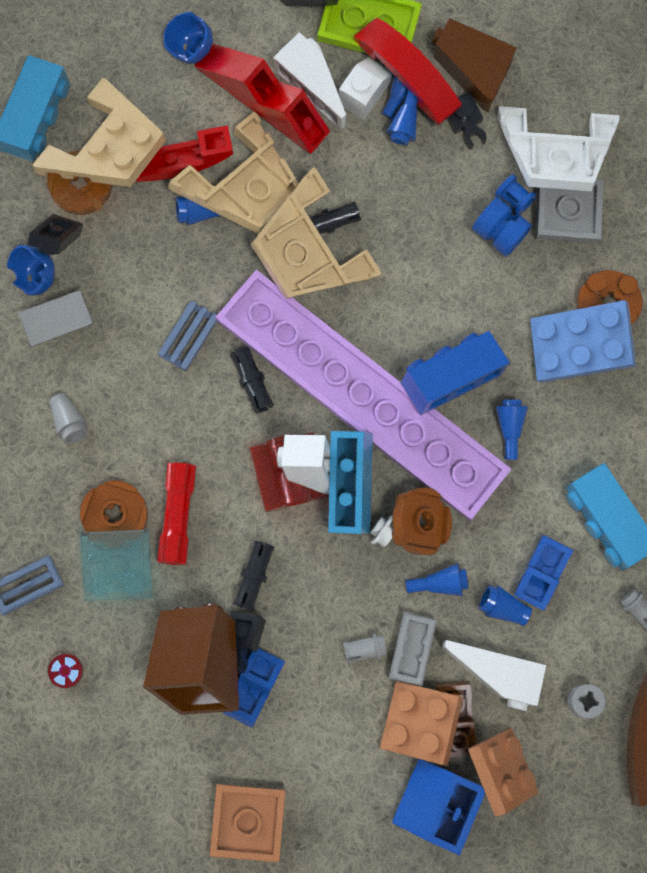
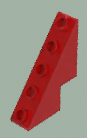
M213 44L210 52L194 65L196 69L253 112L257 113L309 154H312L331 132L305 91L301 88L279 82L263 58Z

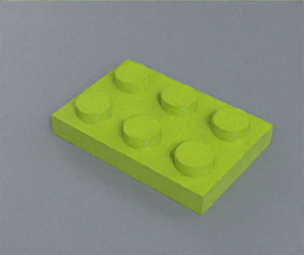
M338 0L337 5L325 6L317 34V41L367 54L353 38L377 17L392 26L412 43L422 3L412 0Z

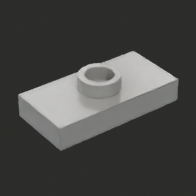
M407 612L403 613L388 679L420 687L423 686L437 622L436 619Z

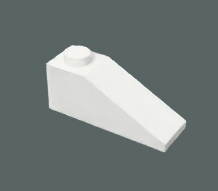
M299 32L273 57L274 71L289 85L303 89L314 107L337 128L342 130L345 127L346 112L321 48L313 39H306Z
M448 640L443 641L442 649L496 696L508 700L507 707L527 711L528 705L538 706L546 665Z

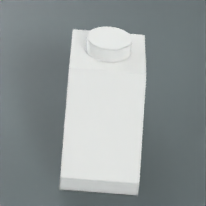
M369 56L359 62L339 88V97L343 107L364 120L393 80L394 74L378 58L374 61Z
M285 435L284 447H279L277 461L278 467L283 469L287 480L329 495L330 447L326 436Z

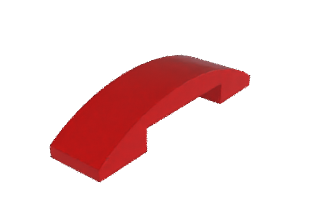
M376 17L354 36L353 40L374 61L379 58L418 98L417 105L438 126L461 107L462 103L434 65L405 36L386 22Z
M228 125L197 131V140L162 146L135 182L172 179L189 165L199 172L227 159L234 154Z

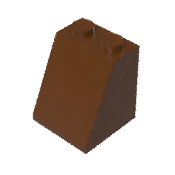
M211 603L204 604L203 607H176L174 610L160 611L143 688L180 715L238 711L239 694L235 620L221 606Z

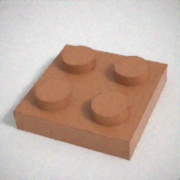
M396 681L380 749L448 766L463 697Z
M512 728L501 731L468 749L495 817L510 812L539 793L535 777L529 770L522 754V745L518 738L515 737Z
M216 784L209 856L279 862L286 790Z

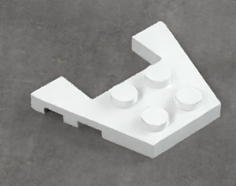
M499 106L497 112L500 127L528 187L592 192L620 119L619 115L592 113L589 122L590 137L527 132V108Z

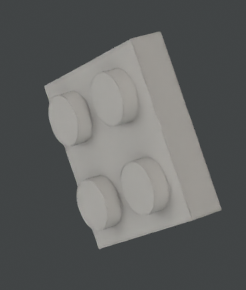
M596 179L592 192L538 187L536 239L599 244L602 238L603 179Z

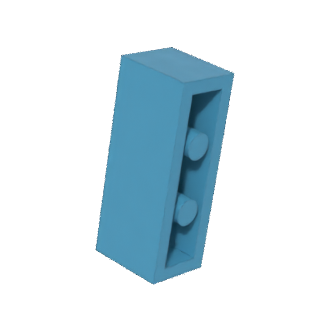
M30 55L27 56L0 119V151L34 162L37 153L41 154L44 151L47 142L46 131L49 125L54 126L58 117L57 105L60 98H66L70 88V81L63 66Z
M331 431L328 533L364 534L371 532L373 433Z
M605 463L566 487L569 493L566 495L569 504L576 512L579 510L582 512L587 520L585 522L587 531L595 540L598 538L601 540L606 548L603 551L604 556L612 567L618 566L623 571L647 556V525Z

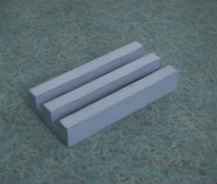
M191 300L158 352V356L187 372L217 323L215 317L217 314H212L208 309L198 306L196 302ZM195 311L198 313L171 356L168 354ZM204 317L209 319L184 361L178 360Z
M50 555L0 579V588L46 565L49 570L0 594V612L2 616L65 586ZM53 578V583L7 606L5 605L4 601Z

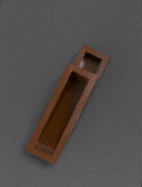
M647 674L639 688L632 709L626 754L628 784L632 805L639 807L647 805Z

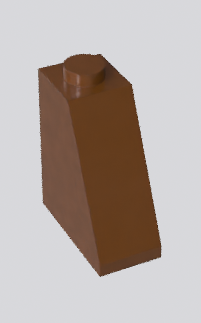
M448 18L444 28L438 27L431 45L436 46L433 57L466 93H471L474 101L482 110L489 112L510 68L517 47Z

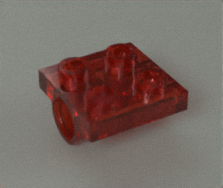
M311 432V433H307V434H303V435H315V434H314V432ZM285 435L270 439L266 444L250 447L266 513L329 497L328 494L287 480L283 469L278 467L277 461L279 447H284Z

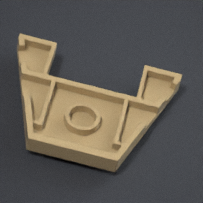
M102 78L87 96V100L90 106L109 114V116L77 156L70 155L48 145L32 165L36 174L46 176L47 172L57 173L61 175V178L73 179L75 176L90 178L91 182L131 187L165 143L164 133L107 79Z
M253 112L235 127L233 133L254 152L253 155L216 186L211 185L189 165L170 181L168 188L259 234L299 183L284 158L281 159L273 147L274 141L270 134H266L260 125L261 119L258 114Z
M315 167L307 172L250 244L285 299L365 281L382 274L367 249L340 266L312 223L304 208L331 192Z

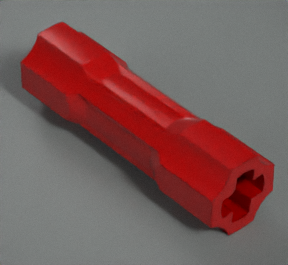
M179 462L168 463L165 484L167 493L163 532L159 539L157 563L179 566L187 565L189 546L187 529L190 501L195 489L196 465Z

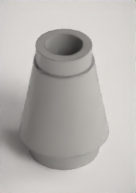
M60 393L53 396L49 400L57 437L62 439L65 444L76 443L85 438L88 434V422L68 398V395Z

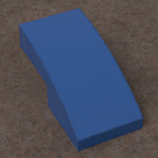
M542 534L514 596L544 611L560 582L559 578L574 550Z
M259 648L257 652L251 653L247 661L248 665L245 673L240 674L238 680V711L222 712L253 728L285 661Z

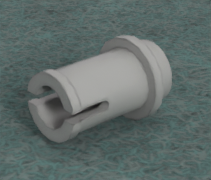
M633 589L621 599L622 610L624 612L629 611L647 632V601L643 598L645 594Z
M373 633L371 638L343 642L347 664L375 657L381 660V656L387 655L383 635L376 636V633Z

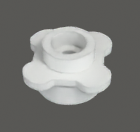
M393 515L388 516L386 520L380 517L370 532L374 536L371 541L372 544L378 542L385 547L390 542L393 533Z

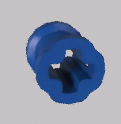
M512 174L500 185L494 196L502 198L515 210V215H521L533 203L537 195L534 192L529 193L516 181L517 177Z

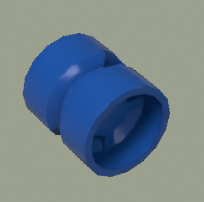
M497 197L481 213L474 223L472 230L484 240L492 239V246L505 257H508L526 237L533 225L519 214L513 216L511 214L512 208Z

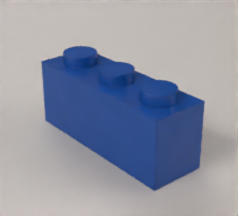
M490 331L479 336L477 333H473L465 337L460 342V345L452 349L450 346L443 347L433 355V358L425 362L423 359H419L411 363L406 368L407 372L401 381V385L419 414L423 415L501 376L510 362Z

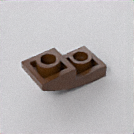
M469 681L435 683L436 691L463 697L450 757L470 756L468 749L476 745L475 721L472 717L471 684Z

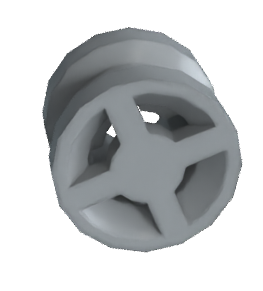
M584 684L575 686L568 694V708L578 718L592 719L598 717L605 708L606 699L604 693L594 685Z

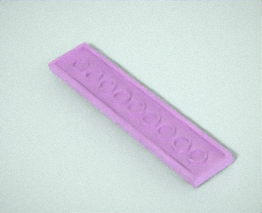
M255 270L215 317L221 326L354 431L373 433V446L426 488L439 492L443 497L440 499L469 522L510 472V467L436 409L420 415L400 381L294 298L285 299L277 285L258 270Z

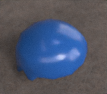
M193 12L176 15L168 23L163 34L165 49L176 59L186 64L200 62L210 52L214 41L209 25ZM184 44H188L186 51L183 48Z
M18 245L10 252L7 268L16 275L13 285L23 290L26 295H42L53 285L55 266L50 255L40 252L37 247ZM28 275H32V281H28Z

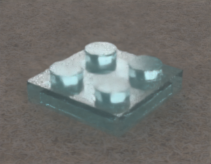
M149 530L81 533L80 545L85 601L153 597Z

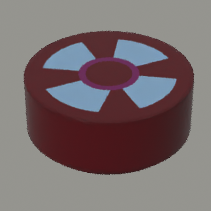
M70 654L56 656L48 667L50 681L59 688L67 689L76 686L81 681L84 673L82 662L76 656Z

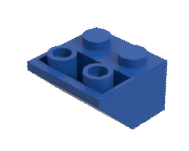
M418 759L392 823L460 856L484 798L485 790L476 783L425 760Z

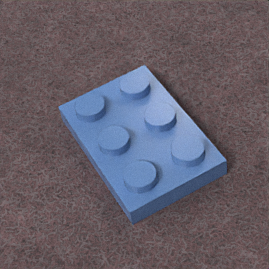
M626 300L530 319L537 381L540 383L636 367L629 303Z

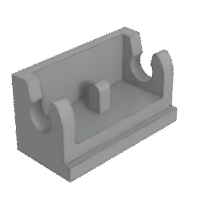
M80 290L18 313L31 347L93 325L92 317Z

